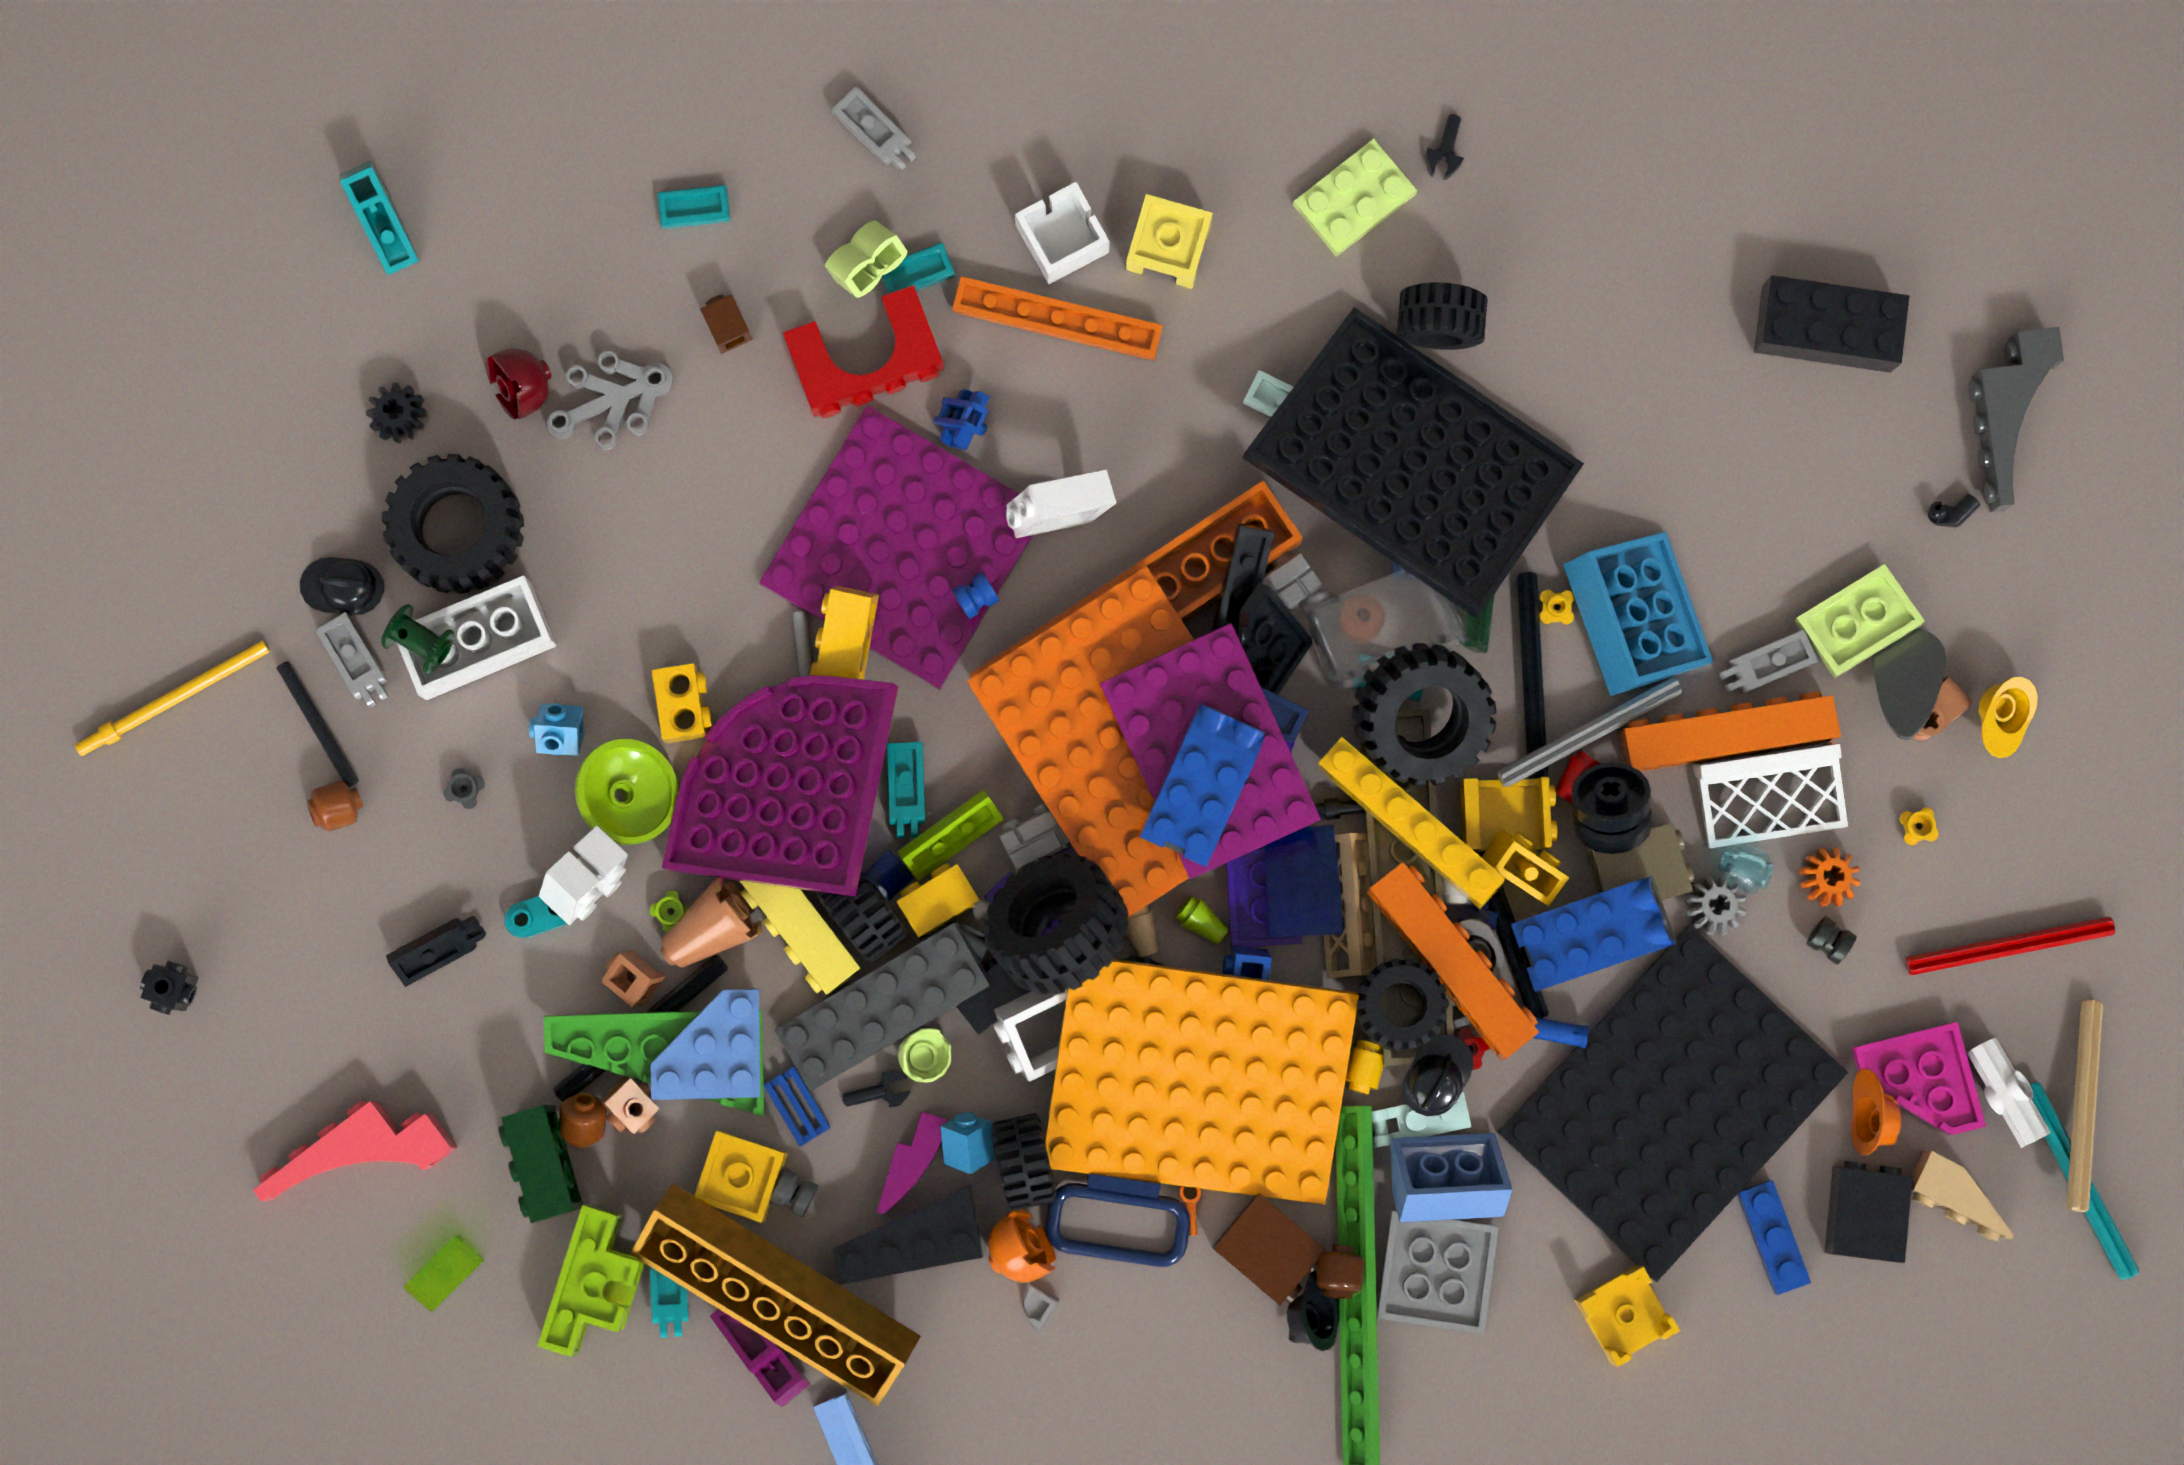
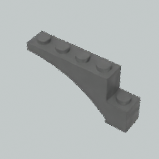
M2059 327L2017 331L2008 339L2005 345V357L2007 362L2011 363V366L1981 369L1971 377L1972 380L1969 382V396L1972 401H1975L1977 413L1974 415L1973 426L1976 435H1980L1981 448L1978 451V461L1980 468L1985 470L1986 482L1983 485V496L1985 502L1989 503L1990 512L2005 511L2015 504L2013 467L2018 434L2026 410L2037 388L2050 369H2054L2064 361Z

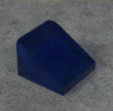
M890 850L864 873V876L888 901L914 878L913 874Z

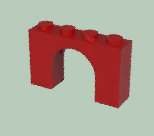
M914 285L881 297L895 336V347L889 361L873 373L855 375L838 368L827 353L816 321L783 332L814 417L820 415L822 418L832 417L841 412V407L852 403L855 406L867 404L874 400V395L885 391L887 394L900 392L907 387V383L918 379L920 382L930 381L940 375L939 371L944 370L943 360Z

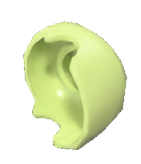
M918 1028L906 1035L899 1045L897 1056L901 1069L910 1079L916 1082H933L942 1077L951 1064V1044L938 1029Z

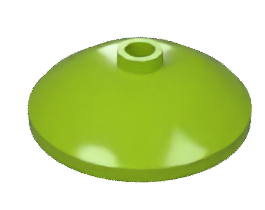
M634 739L612 740L594 749L581 764L575 783L577 805L588 826L591 829L598 826L615 843L622 845L641 844L660 835L672 821L679 791L676 775L668 760L654 747ZM616 790L623 794L622 802L615 798Z

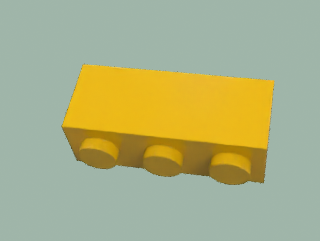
M842 586L830 589V593L825 594L821 608L822 614H826L824 627L819 628L815 647L820 649L818 661L813 662L809 676H834L864 680L879 594Z

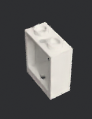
M1107 470L1028 486L1006 505L1007 523L1014 530L1015 537L1021 538L1093 522L1116 504Z
M1065 989V993L1051 994L1048 991L1047 995L1031 991L994 1009L999 1021L994 1024L996 1033L1002 1043L1008 1042L1011 1053L1007 1054L1008 1061L1015 1074L1021 1072L1028 1082L1055 1070L1059 1046L1029 1060L1015 1024L1066 1000L1067 989Z

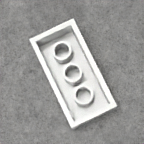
M524 575L415 620L438 635H442L447 629H451L455 633V639L449 654L434 672L426 674L423 671L425 660L398 644L417 694L425 700L444 694L557 646L533 585Z

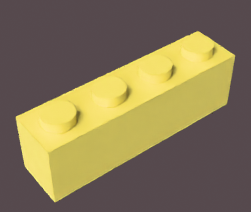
M740 881L745 887L740 892L752 909L757 906L761 908L767 916L762 920L763 924L774 938L779 934L788 944L783 950L795 965L802 962L809 972L805 979L817 994L823 990L826 995H831L862 971V968L801 889Z

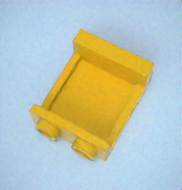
M1549 777L1522 779L1509 787H1504L1500 780L1478 781V778L1463 779L1459 782L1462 841L1474 852L1487 851L1502 829L1512 836L1516 831L1523 834L1534 843L1531 848L1535 851L1548 850L1552 848V842L1557 841L1556 820H1551L1550 806H1555L1556 792L1555 786L1549 785Z

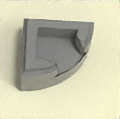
M1029 1282L1024 1293V1310L1030 1324L1037 1331H1042L1058 1305L1059 1300Z

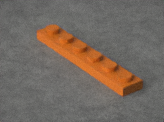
M962 276L960 277L952 308L953 313L1155 361L1163 329L1161 324Z

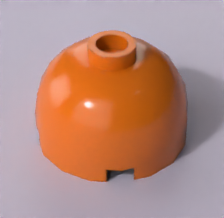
M1024 1209L1010 1211L999 1219L994 1225L988 1241L990 1252L988 1260L993 1270L1018 1283L1032 1282L1044 1277L1055 1269V1266H1051V1263L1056 1261V1254L1046 1236V1231L1041 1225L1035 1230L1028 1221L1033 1216Z

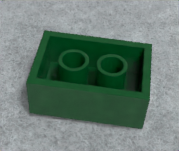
M540 1105L501 1117L503 1126L499 1127V1135L503 1146L510 1148L513 1161H509L508 1165L514 1183L519 1182L523 1196L518 1197L523 1217H529L530 1223H535L580 1210L583 1202L566 1142L559 1133V1117L555 1105Z

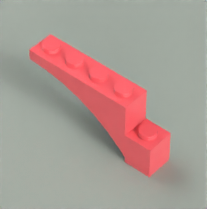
M362 1100L346 1112L349 1117L341 1124L337 1125L336 1122H333L317 1134L320 1139L312 1146L308 1147L307 1144H304L288 1156L291 1161L283 1168L279 1169L275 1166L259 1178L261 1184L253 1191L261 1202L271 1201L290 1187L314 1175L337 1167L361 1162H406L417 1164L421 1170H429L458 1147L432 1113H425L422 1116L419 1112L415 1113L401 1124L404 1130L400 1131L378 1101L366 1103L365 1100Z

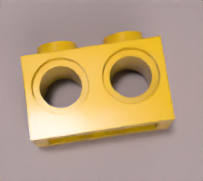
M694 663L652 670L662 740L667 744L704 738L707 734V728L713 726L710 707L703 706L702 693L707 692L705 673L698 672V668ZM681 677L688 678L690 681L689 689L683 694L673 693L672 685L674 681ZM684 712H692L695 715V722L688 729H681L677 724L678 717Z

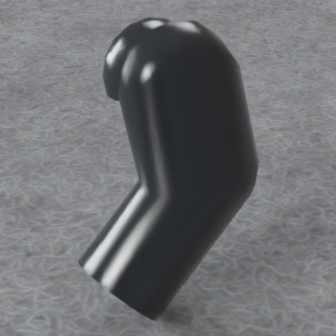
M1967 494L1956 506L1942 505V501H1936L1929 507L1928 518L1937 526L1956 528L1980 507V503L1971 494Z

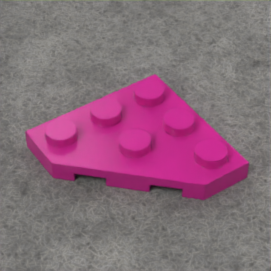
M1958 1022L1851 1047L1858 1072L1861 1069L1867 1068L1875 1072L1880 1080L1883 1093L1892 1096L1899 1106L1945 1134L1955 1135L1986 1127Z

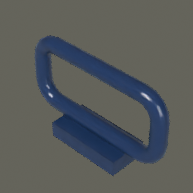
M1089 1173L1088 1184L1067 1183L1056 1189L1055 1202L1048 1204L1045 1228L1050 1244L1058 1251L1067 1254L1155 1267H1169L1177 1263L1184 1256L1187 1249L1191 1225L1190 1214L1186 1206L1178 1199L1159 1195L1161 1182ZM1070 1197H1078L1170 1211L1176 1217L1173 1246L1166 1253H1158L1066 1239L1060 1233L1063 1204Z

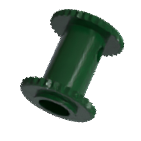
M409 604L404 605L387 624L381 639L382 647L388 649L395 643L400 644L425 660L423 671L426 674L432 673L449 654L455 639V633L453 630L447 629L442 635H438L411 618L414 610L413 606Z

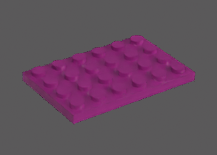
M1232 623L1100 683L1153 800L1199 702L1266 732L1255 763L1207 867L1184 858L1182 854L1178 853L1190 879L1321 820Z

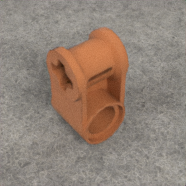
M1950 676L1943 679L1937 702L1925 725L1926 728H1922L1912 738L1913 740L1922 741L1937 735L1973 703V700Z

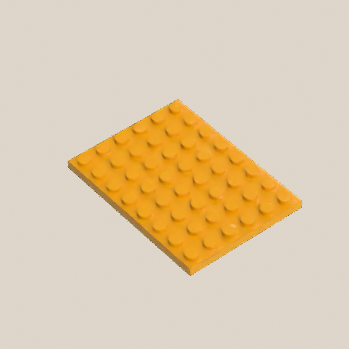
M1114 959L1108 968L1104 966L1099 971L1100 975L1094 980L1088 979L1082 983L1083 986L1078 989H1067L1045 1134V1143L1051 1169L1161 1182L1163 1184L1254 1196L1260 1193L1263 1197L1325 1205L1357 1012V1001L1359 1000L1357 992Z

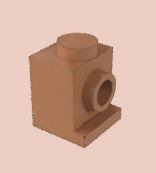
M631 950L616 953L608 961L605 967L607 972L601 982L633 1008L648 1004L667 975L662 971H656Z

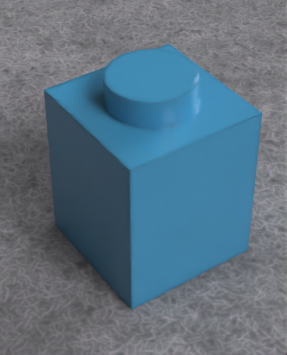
M963 1112L941 1126L944 1164L972 1174L993 1161L992 1122L978 1117L974 1113Z

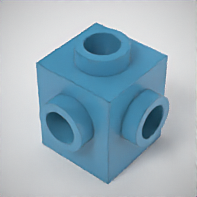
M541 703L537 717H531L529 727L530 738H535L536 753L579 756L585 735L583 706Z

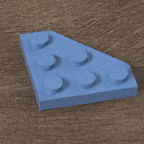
M759 988L722 989L676 1038L651 1062V1100L760 1097Z

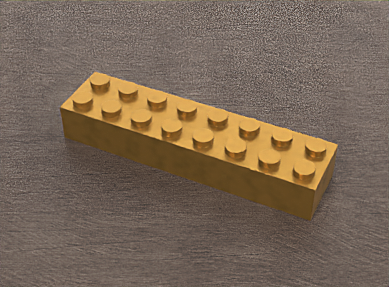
M672 1183L652 1212L630 1255L877 1407L906 1364L921 1335L674 1183Z

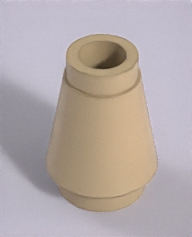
M1147 905L1127 918L1128 927L1126 934L1138 957L1158 952L1153 910H1149Z

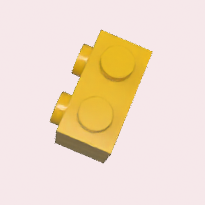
M1502 829L1482 858L1503 877L1549 907L1569 879L1558 867L1561 861L1545 849L1541 854L1533 850L1531 847L1534 843L1518 831L1512 836Z
M946 863L930 873L933 878L922 886L917 881L900 892L902 898L896 902L920 940L981 903L958 864L950 867L949 863Z

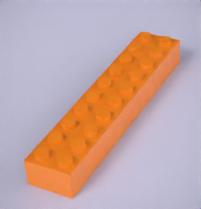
M1263 480L977 668L969 676L972 678L1145 566L1148 567L1184 623L1219 600L1238 523L1271 529L1275 532L1266 568L1281 555L1287 552L1290 553L1299 547L1303 537Z

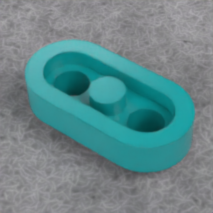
M539 896L512 905L505 914L507 930L513 936L519 938H530L567 925L559 915L551 913L550 907ZM525 913L528 916V922L525 926L520 927L516 921L517 917Z

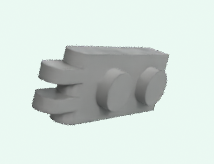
M857 86L831 109L832 114L884 166L887 167L892 163L901 172L906 168V165L898 157L900 154L909 162L916 158L915 154L908 148L911 144L909 138Z
M347 613L341 614L315 630L357 700L363 697L370 708L375 706L376 701L370 693L374 689L382 701L389 697L383 687V684L388 682Z
M1801 630L1729 661L1731 668L1720 672L1719 675L1722 680L1735 675L1737 681L1725 686L1727 693L1741 688L1744 694L1818 662V659L1805 631Z

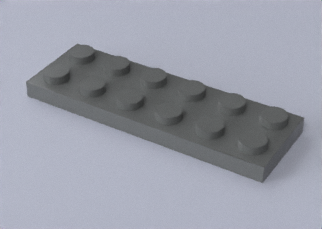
M955 922L776 1028L775 1031L810 1092L993 984L958 922Z

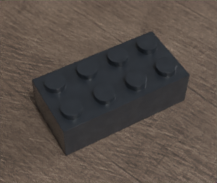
M1771 275L1762 286L1754 353L1891 373L1902 363L1910 295Z

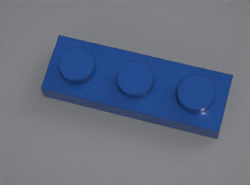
M1768 1180L1741 1190L1738 1193V1197L1774 1294L1780 1295L1810 1284L1811 1280L1774 1181Z

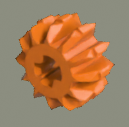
M1824 847L1817 849V857L1808 855L1805 858L1806 863L1810 867L1799 869L1801 875L1808 876V880L1801 882L1800 887L1812 888L1807 896L1810 901L1820 895L1819 903L1822 907L1828 906L1830 901H1832L1835 907L1843 905V897L1849 900L1855 896L1850 887H1858L1861 884L1860 880L1852 878V874L1859 872L1860 867L1848 866L1853 858L1851 854H1846L1840 859L1841 852L1838 847L1832 848L1830 853ZM1832 870L1831 876H1836V882L1828 885L1826 882L1829 879L1824 880V872Z

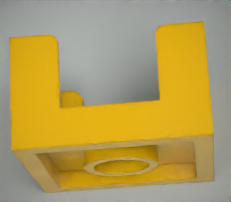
M716 1131L694 1196L711 1207L760 1223L765 1222L771 1207L769 1202L779 1172L783 1170L788 1152L747 1141L724 1131Z
M1634 1265L1574 1300L1610 1364L1617 1367L1633 1358L1631 1354L1658 1338L1665 1340L1680 1331L1673 1317L1665 1313L1649 1285L1652 1281L1643 1266Z

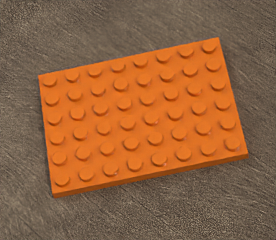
M1147 566L966 681L1077 855L1084 856L1099 865L1122 896L1123 902L1127 906L1128 917L1189 878L1178 852L1165 846L1162 848L1139 836V831L1154 800L1100 685L1101 682L1194 640Z

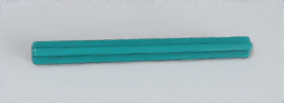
M2032 1082L2030 1083L2033 1091L2032 1100L2051 1132L2044 1137L2068 1180L2071 1140L2041 1083ZM2091 1179L2089 1210L2085 1214L2118 1277L2121 1280L2130 1279L2139 1273V1268Z

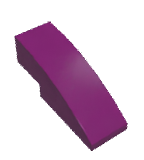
M921 1112L912 1145L897 1142L877 1213L885 1214L920 1180L942 1144L941 1126L950 1121V1119Z
M717 1309L710 1315L749 1372L755 1375L774 1403L783 1407L810 1385V1382L785 1349L720 1309Z

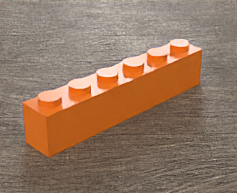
M1821 691L1801 694L1800 701L1787 702V697L1768 699L1765 701L1766 706L1753 708L1752 702L1732 705L1731 712L1719 714L1717 708L1697 711V717L1684 719L1683 713L1663 716V723L1649 725L1648 719L1631 721L1627 723L1628 728L1619 732L1624 764L1643 772L1834 741L1841 737L1833 695L1822 697Z
M1402 862L1371 886L1366 893L1420 961L1428 965L1427 968L1431 972L1435 971L1440 976L1438 979L1441 984L1445 985L1448 996L1500 1061L1507 1059L1539 1033L1535 1027L1538 1024L1536 1018L1525 1006L1520 1009L1512 999L1515 993L1510 985L1503 978L1497 980L1489 970L1492 964L1481 950L1475 952L1468 944L1467 940L1470 937L1461 924L1457 921L1452 924L1444 913L1447 911L1445 904L1435 893L1430 896L1421 885L1425 881L1418 870L1412 865L1407 867Z

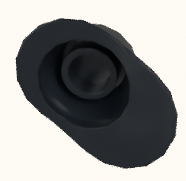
M320 558L312 562L303 571L300 580V593L304 601L315 610L327 613L363 615L372 611L381 602L384 593V581L379 571L370 563L346 558Z
M1445 1034L1433 1037L1420 1048L1402 1084L1403 1098L1413 1111L1424 1116H1439L1453 1107L1465 1088L1474 1067L1473 1054L1468 1045L1459 1037Z
M1314 1270L1310 1273L1306 1282L1304 1293L1296 1297L1288 1305L1287 1323L1289 1327V1340L1293 1343L1311 1344L1317 1350L1326 1351L1330 1350L1335 1344L1340 1320L1339 1298L1324 1296V1290L1316 1285L1317 1272Z

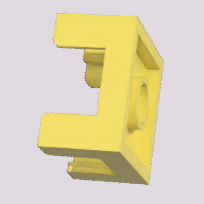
M1146 194L1128 253L1126 270L1143 274L1144 268L1175 276L1177 277V285L1192 289L1205 240H1207L1211 227L1213 213Z

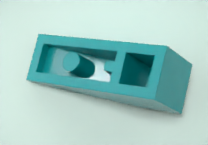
M372 160L341 173L339 181L387 276L419 262L417 254Z

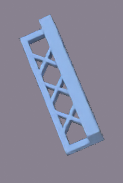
M844 1392L813 1407L837 1465H878L848 1392Z

